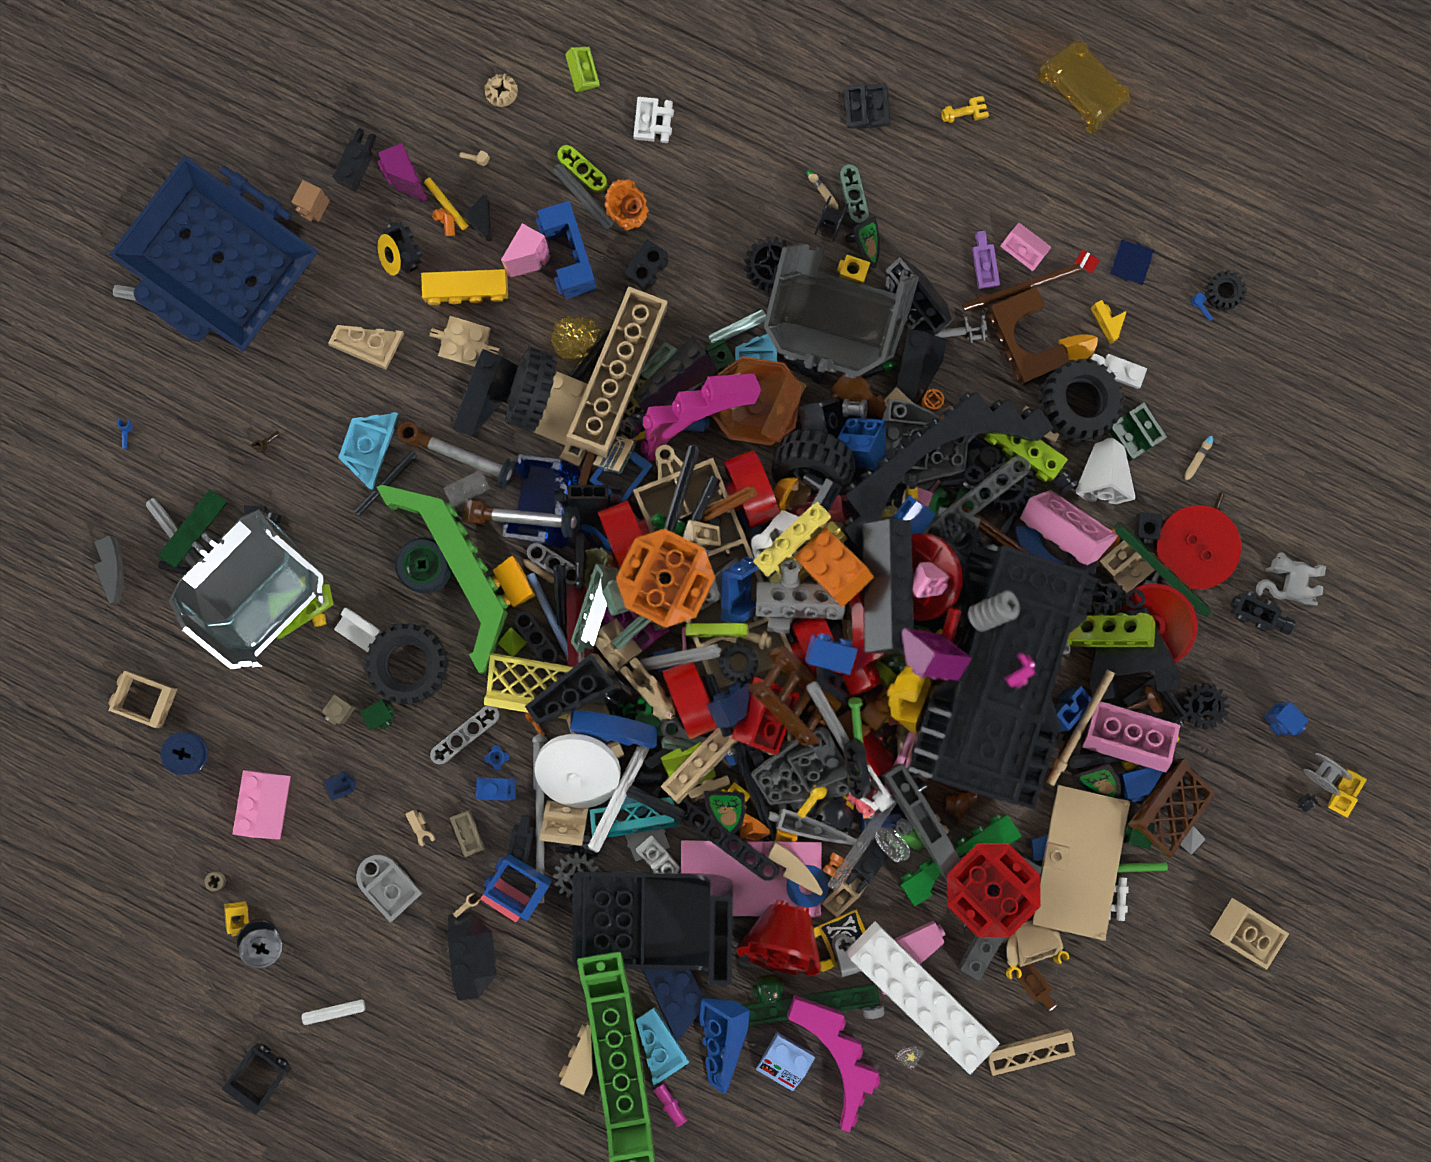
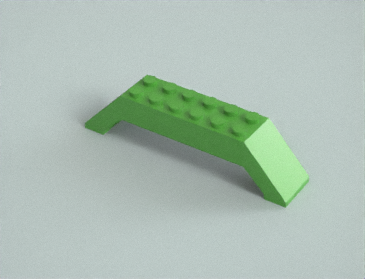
M385 485L378 486L377 489L384 502L392 510L400 508L422 515L481 622L474 652L470 653L469 656L479 673H488L490 655L496 652L508 615L506 608L509 606L503 596L497 594L496 590L499 588L493 578L487 576L486 571H488L485 562L480 557L477 558L476 553H478L475 544L470 539L467 540L465 535L468 532L463 523L456 520L455 517L458 514L455 508L449 502L446 503L439 498Z
M621 951L578 958L580 979L587 1002L607 1128L609 1162H655L650 1110L630 987Z

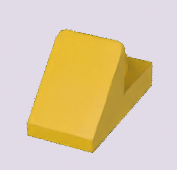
M1101 300L1095 303L1091 310L1109 344H1112L1119 337L1126 311L1112 318L1109 306Z

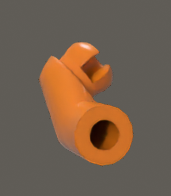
M443 208L435 209L433 211V218L444 224L445 236H455L454 217Z

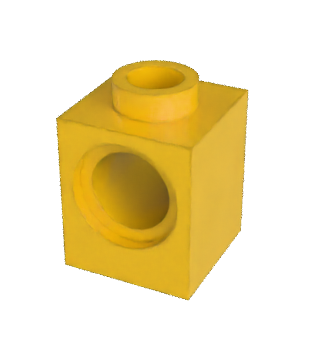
M846 255L845 261L840 260L837 272H840L839 278L863 284L870 262ZM849 266H854L857 268L858 272L856 274H850L847 271V268Z

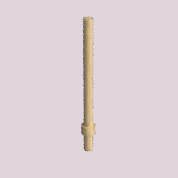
M1107 669L1059 759L1056 758L1053 764L1054 768L1046 781L1047 783L1054 786L1061 772L1065 771L1068 765L1067 761L1114 677V672Z

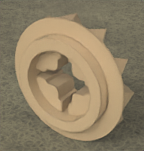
M496 74L494 77L489 78L485 85L486 98L495 106H508L517 97V84L513 78L506 74ZM503 83L504 89L507 91H502L499 97L498 91L495 88H500Z

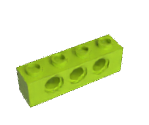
M1103 613L1094 614V616H1087L1086 620L1069 634L1067 642L1070 647H1154L1155 621L1152 615L1147 613H1138L1136 616H1128L1125 613H1116L1115 616H1107ZM1093 626L1092 631L1084 632L1086 627ZM1109 626H1115L1112 632H1105ZM1130 626H1136L1133 632H1127Z

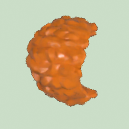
M618 179L616 182H613L605 195L606 202L604 204L607 209V216L611 217L612 221L617 222L625 230L640 227L646 220L648 213L647 200L643 192L637 189L633 180Z

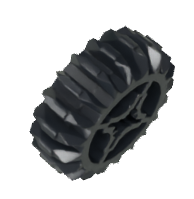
M766 237V243L759 239V247L756 244H752L751 248L753 251L747 250L746 254L749 257L744 258V263L748 264L744 266V271L749 272L746 274V278H753L751 281L752 286L759 283L757 287L759 291L764 286L765 293L769 292V288H773L780 258L774 255V251L782 253V248L786 244V240H782L781 244H779L778 237L774 238V242H770V237ZM767 251V258L754 264L756 258L761 253ZM770 257H771V262H773V265H775V268H774L773 273H772V269H771V267H770V265H769ZM757 271L767 273L770 280L761 277ZM785 285L780 286V289L782 291Z
M1002 458L1001 464H999L998 461L995 460V467L988 465L987 468L989 472L984 471V473H991L998 470L1001 466L1007 463L1006 458ZM1021 460L1016 464L1014 463V470L1016 472H1021L1025 468V466L1022 467L1023 462ZM1028 472L1022 477L1024 479L1023 490L1018 485L1013 484L986 506L992 505L993 511L999 508L1001 514L1005 512V509H1008L1009 514H1012V508L1014 507L1020 512L1019 505L1022 504L1026 507V499L1029 500L1032 497L1029 493L1036 492V489L1032 487L1036 484L1035 479H1031L1034 476L1033 472ZM1006 475V479L996 480L997 484L1000 486L1006 484L1008 477ZM987 487L981 489V491H984L982 494L984 495L983 499L988 498L991 494L990 489ZM1010 495L1017 496L1014 499L1006 500Z

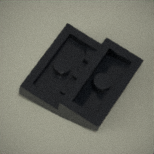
M887 83L870 86L859 84L844 87L848 128H874L891 125Z

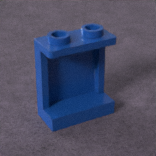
M745 557L722 571L721 620L731 623H743L756 615V601L751 600V574L759 568L753 562L754 558Z

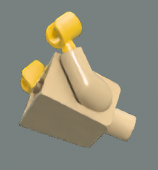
M1028 919L1008 938L1007 962L1010 967L1006 970V976L1012 979L1011 973L1015 970L1016 977L1020 978L1022 973L1017 968L1018 964L1022 967L1052 956L1055 963L1061 964L1060 955H1062L1063 960H1068L1069 954L1062 950L1064 946L1059 931L1033 925L1032 920L1029 921Z

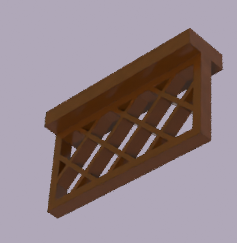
M1185 758L1172 761L1167 772L1163 773L1128 824L1134 830L1138 829L1168 858L1174 855L1215 795V792L1189 768L1190 763ZM1185 773L1190 777L1191 786H1183L1182 777ZM1191 788L1193 801H1185L1184 789ZM1197 788H1202L1207 793L1203 800H1198ZM1178 789L1180 802H1172L1171 793L1173 790ZM1193 803L1194 813L1192 816L1187 817L1186 804ZM1180 804L1182 817L1174 818L1173 805ZM1167 805L1169 818L1161 819L1160 809L1162 806ZM1175 820H1182L1183 829L1180 833H1176ZM1161 821H1169L1171 833L1163 834ZM1151 822H1156L1157 834L1155 835L1147 829ZM1163 836H1171L1172 846L1169 849L1164 845Z

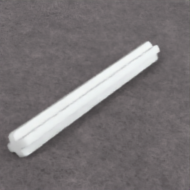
M641 745L637 746L588 845L591 850L595 852L600 851L627 796L626 792L632 786L650 748Z

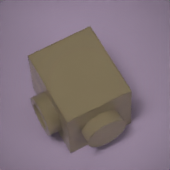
M334 694L322 712L326 715L325 719L333 725H336V723L344 724L356 706L342 696Z

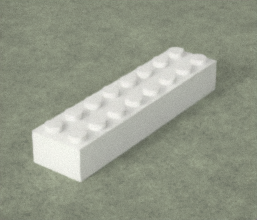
M876 921L845 952L852 962L969 1074L1000 1044L974 1016Z

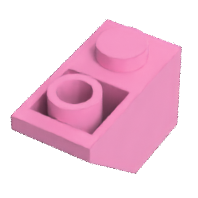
M931 562L920 563L912 576V589L918 598L940 595L947 588L946 583L950 577Z

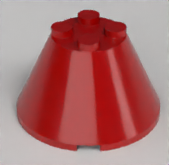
M776 900V903L766 909L737 945L736 953L740 957H743L744 954L749 957V962L770 970L797 975L798 971L807 972V976L818 975L821 971L811 915L809 914V909L804 906H797L796 908L788 906L789 903L786 901Z

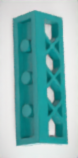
M672 797L661 798V800L674 805ZM640 802L623 804L619 812L626 810L630 815L622 822L615 819L616 823L612 824L606 838L679 827L680 824L679 821L667 815H659L656 810ZM607 807L590 810L592 835H594L598 827L596 815L603 814ZM641 807H647L650 812L645 818L640 819L635 815Z

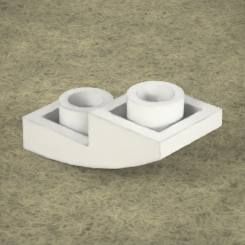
M652 835L636 848L637 853L651 866L655 873H677L681 870L678 863Z

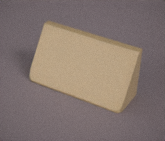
M693 520L688 521L683 538L703 547L705 550L721 547L719 526Z

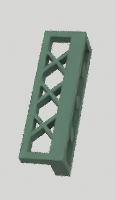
M601 564L595 565L571 639V644L577 652L583 653L584 648L593 649L607 606L603 590L608 582L616 579L618 570L614 567Z

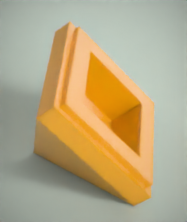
M777 829L775 841L796 842L798 835Z

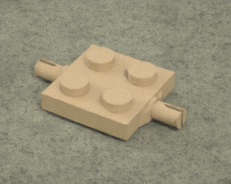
M450 316L444 331L432 328L430 332V337L441 339L439 357L475 367L482 349L499 355L497 352L500 351V348L488 345L491 328Z

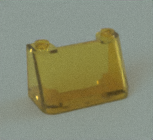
M1074 40L1045 62L1036 76L1043 84L1046 81H1050L1051 88L1056 86L1082 114L1080 118L1082 120L1086 119L1088 122V126L1085 129L1092 136L1122 110L1131 99L1130 90L1126 86L1121 85L1088 50V46L1083 41Z

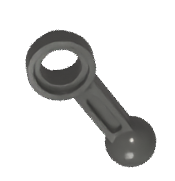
M674 718L665 720L661 727L663 736L682 737L697 744L703 743L707 739L703 736L689 739L686 730L682 728V724ZM675 723L678 726V732L675 735L667 734V724Z

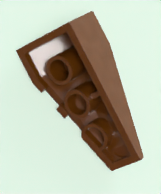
M843 374L830 391L831 398L839 397L842 405L844 399H849L850 401L867 400V417L871 419L882 420L886 409L884 399L879 394L872 393L869 389L871 385L861 376L850 378Z

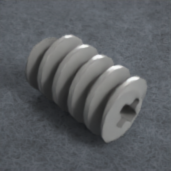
M1005 591L1003 594H998L989 600L972 605L969 609V619L976 629L986 631L989 628H994L997 625L1015 619L1019 614V603L1012 592Z

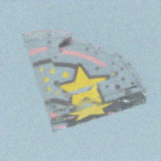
M909 1047L899 1051L894 1058L913 1070L924 1051L919 1048Z

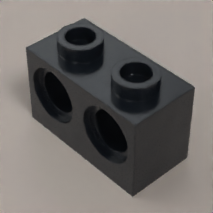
M646 239L625 270L624 278L644 291L648 287L652 288L657 280L656 275L659 270L663 271L669 263V260H667L668 252ZM651 254H657L659 259L656 262H651L648 260V257ZM639 271H645L648 274L644 279H639L636 275Z

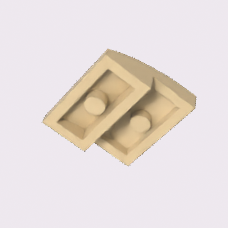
M1122 541L1099 561L1112 580L1117 582V586L1122 585L1126 593L1137 587L1156 571L1126 541Z
M547 800L540 840L582 846L589 807L575 808L556 801Z

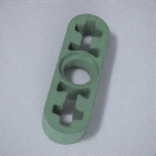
M846 165L841 169L840 181L846 204L849 203L847 210L850 221L855 225H859L867 220L868 208L857 167ZM847 171H850L851 174H855L852 177L853 185L850 186L849 178L844 177ZM857 190L860 193L859 199H850L848 196L849 191ZM858 204L859 212L864 213L861 219H858L857 216H854L856 213L855 205Z

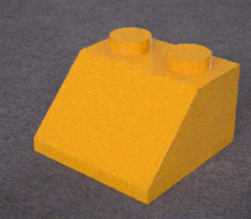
M509 557L493 569L495 575L492 578L497 587L502 586L505 592L502 596L508 606L512 605L516 608L536 597L530 582L515 557Z

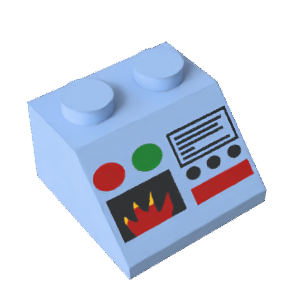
M776 1032L756 1070L793 1091L806 1075L815 1059V1055L805 1047Z

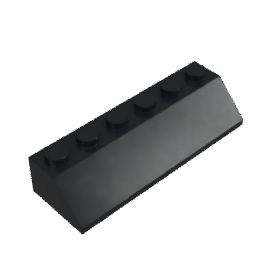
M887 519L863 524V564L874 577L863 587L864 653L905 655L902 631L904 628L913 629L911 520Z

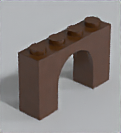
M1037 287L991 306L987 314L989 323L994 325L997 330L996 338L999 344H1003L1006 350L1004 352L1005 358L1014 368V378L1017 382L1020 381L1021 386L1053 373L1062 364L1064 365L1070 361L1063 344L1041 353H1029L1021 349L1015 341L1014 327L1016 322L1041 311L1045 306Z

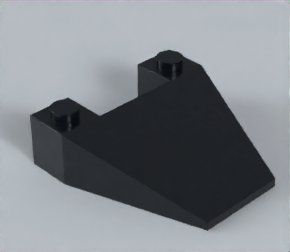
M1147 607L1119 611L1114 614L1107 613V616H1115L1116 613H1125L1128 616H1136L1138 613L1151 615ZM1156 624L1154 647L1096 648L1090 677L1092 696L1107 669L1114 672L1115 675L1101 700L1118 697L1115 676L1154 671L1157 691L1182 688L1179 667ZM1109 626L1105 632H1112L1115 626ZM1130 626L1127 632H1133L1136 626Z

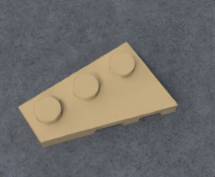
M337 325L328 344L335 349L386 370L404 333L397 330L392 332L385 331L384 329L370 330L363 329L362 327Z

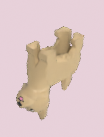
M635 657L630 661L634 671L631 672L624 666L620 672L648 704L653 707V715L661 721L673 719L677 711L673 698L665 695V691L659 682L643 668L642 664Z

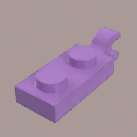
M986 231L977 232L975 234L977 247L972 248L978 290L999 287L1000 282L994 244L987 245Z

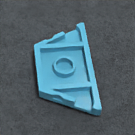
M396 412L386 415H372L365 418H352L338 457L371 490L374 489L399 414Z

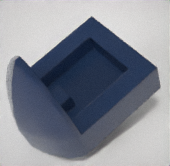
M347 772L323 781L331 801L352 793L356 788V778Z

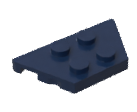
M643 969L676 1040H679L700 1013L701 1000L704 999L692 971Z

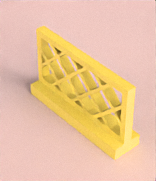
M491 653L487 695L484 698V705L529 713L525 706L537 697L533 690L541 686L545 691L548 688L544 684L545 681L552 678L556 682L558 678L555 674L559 671L568 672L573 667ZM495 660L503 661L508 668L500 673L495 667ZM518 664L524 665L528 672L520 676L514 667ZM544 668L549 675L541 680L535 670ZM509 670L517 678L511 684L502 676ZM529 674L538 682L531 688L523 680ZM498 678L506 687L503 690L493 689V682ZM520 682L526 692L518 694L512 686ZM571 712L558 718L567 719Z

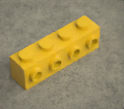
M505 269L421 273L422 298L429 305H439L441 302L449 301L450 304H460L461 301L469 300L470 303H482V300L503 302V299H508V279Z

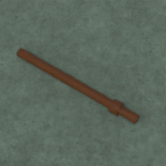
M1078 263L989 295L977 296V299L962 304L963 311L989 306L991 302L1080 272L1081 267Z

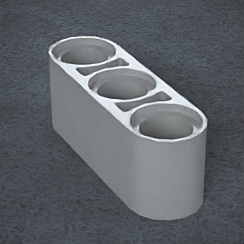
M533 543L528 547L527 556L532 562L554 575L549 564L552 560L558 559L560 560V565L565 566L566 583L576 584V580L569 581L567 579V574L570 571H576L575 565L542 544ZM541 548L543 551L542 556L538 559L533 558V550Z

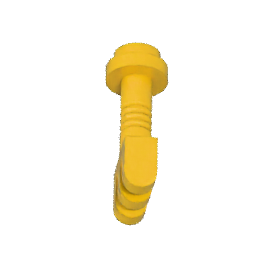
M984 96L971 98L969 101L970 106L953 109L951 106L945 107L942 110L943 121L952 123L955 117L973 114L974 121L989 117L988 112L980 113V111L987 109L986 104L978 105V103L985 101Z

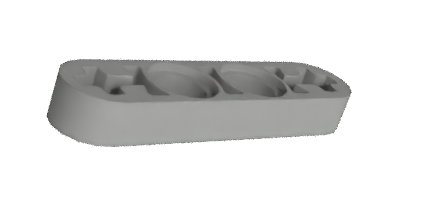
M493 706L483 707L431 750V760L436 764H444L452 759L499 720L500 712L498 708ZM486 710H494V720L487 719L484 721L487 724L484 727L477 717L480 715V718L483 719L487 715ZM471 722H476L479 725L478 733H469L468 725ZM455 735L463 739L462 745L458 748L451 744V740ZM447 742L448 747L454 752L451 754L450 751H447L443 755L445 758L444 760H442L441 758L436 759V751H443L444 749H446L447 747L444 746V743Z

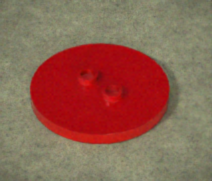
M1196 505L1182 508L1165 520L1161 526L1160 539L1155 544L1156 556L1191 589H1207L1219 585L1233 573L1241 555V539L1235 524L1227 515L1213 507Z
M912 534V576L920 563L931 562L950 577L946 583L947 588L940 595L918 598L913 591V620H931L947 613L948 609L952 608L957 601L962 587V569L956 553L947 542L931 534Z

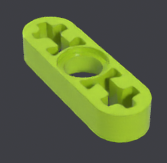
M564 145L558 150L559 162L595 193H602L606 190V176L578 151L569 145ZM564 152L567 154L571 152V158L575 161L574 164H572L569 158L563 159ZM580 164H585L588 166V171L585 174H579L577 167ZM591 174L596 180L602 179V186H594V181L590 178Z
M741 623L686 624V636L746 637L748 636V625Z

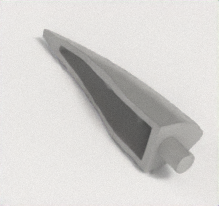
M781 809L779 813L770 811L768 815V820L774 821L775 827L779 830L823 841L851 845L860 844L859 840L807 816L801 818L797 813L786 809Z

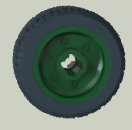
M427 537L408 541L401 547L395 560V570L398 579L406 588L417 593L428 594L436 592L448 582L452 574V570L436 541ZM422 562L426 563V569L422 568Z

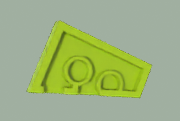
M330 584L322 585L323 604L315 597L277 635V639H282L334 605ZM304 590L270 597L273 619L275 620Z

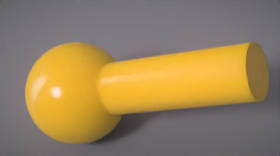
M826 786L814 788L810 791L811 795L797 812L799 817L804 818L817 800L825 798L827 795Z

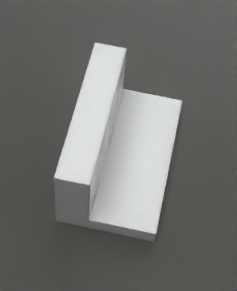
M344 608L340 614L343 617L334 630L368 652L370 649L368 648L369 644L373 643L376 639L375 636L383 631L350 609Z

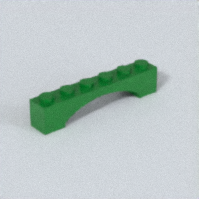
M999 813L990 819V824L985 827L980 825L972 831L973 835L967 839L964 836L954 842L956 845L954 849L960 857L971 851L977 844L1010 845L1022 836L1009 816ZM930 860L923 862L919 865L920 870L915 873L910 871L901 877L902 881L899 885L914 907L932 896L930 891L941 874L934 860L932 862Z

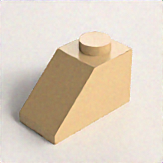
M851 870L821 903L836 917L841 915L862 894V892L860 894L855 892L856 887L861 883L858 877H855V880L849 885L845 883Z

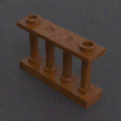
M786 646L774 648L768 654L774 661V666L765 680L750 684L747 688L753 693L754 698L759 700L796 737L800 744L804 746L818 744L820 740L813 734V730L822 717L818 707L807 725L798 718L809 699L815 704L807 690V686L812 684V682H816L817 678ZM782 670L789 679L777 697L770 690V687ZM797 685L803 694L791 711L784 702L794 686ZM822 690L832 710L838 711L841 703L834 696Z

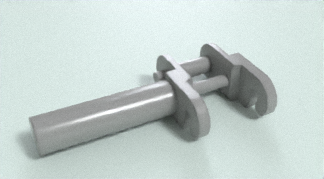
M981 315V327H969L967 317H964V327L943 329L935 336L944 338L968 334L967 340L970 343L976 339L985 341L987 334L984 332L987 330L986 320H984L985 315ZM981 330V335L972 336V331Z

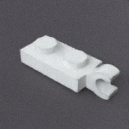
M1093 354L1090 357L1089 361L1092 359L1097 361L1099 366L1102 364L1107 366V371L1109 373L1113 372L1116 375L1115 381L1136 389L1141 388L1147 368L1110 354L1106 355L1105 359L1097 354Z

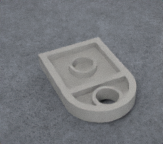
M381 854L370 856L358 867L356 879L360 890L390 923L423 894L419 887L389 856ZM369 862L376 864L377 871L375 874H369L366 871V865Z

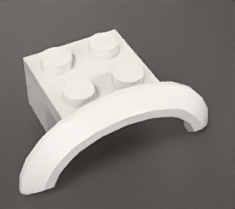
M781 510L780 514L773 518L764 532L752 538L751 546L754 558L760 555L767 547H770L773 544L772 542L799 517ZM804 542L792 556L796 555L808 542ZM773 571L768 578L770 579L776 572Z

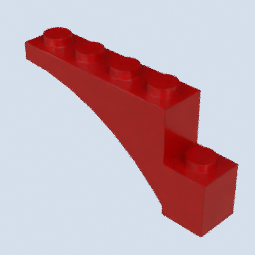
M863 588L849 600L853 622L852 645L856 647L857 653L850 675L844 674L842 676L850 695L863 693L881 684L880 674L874 663L891 655L864 653Z

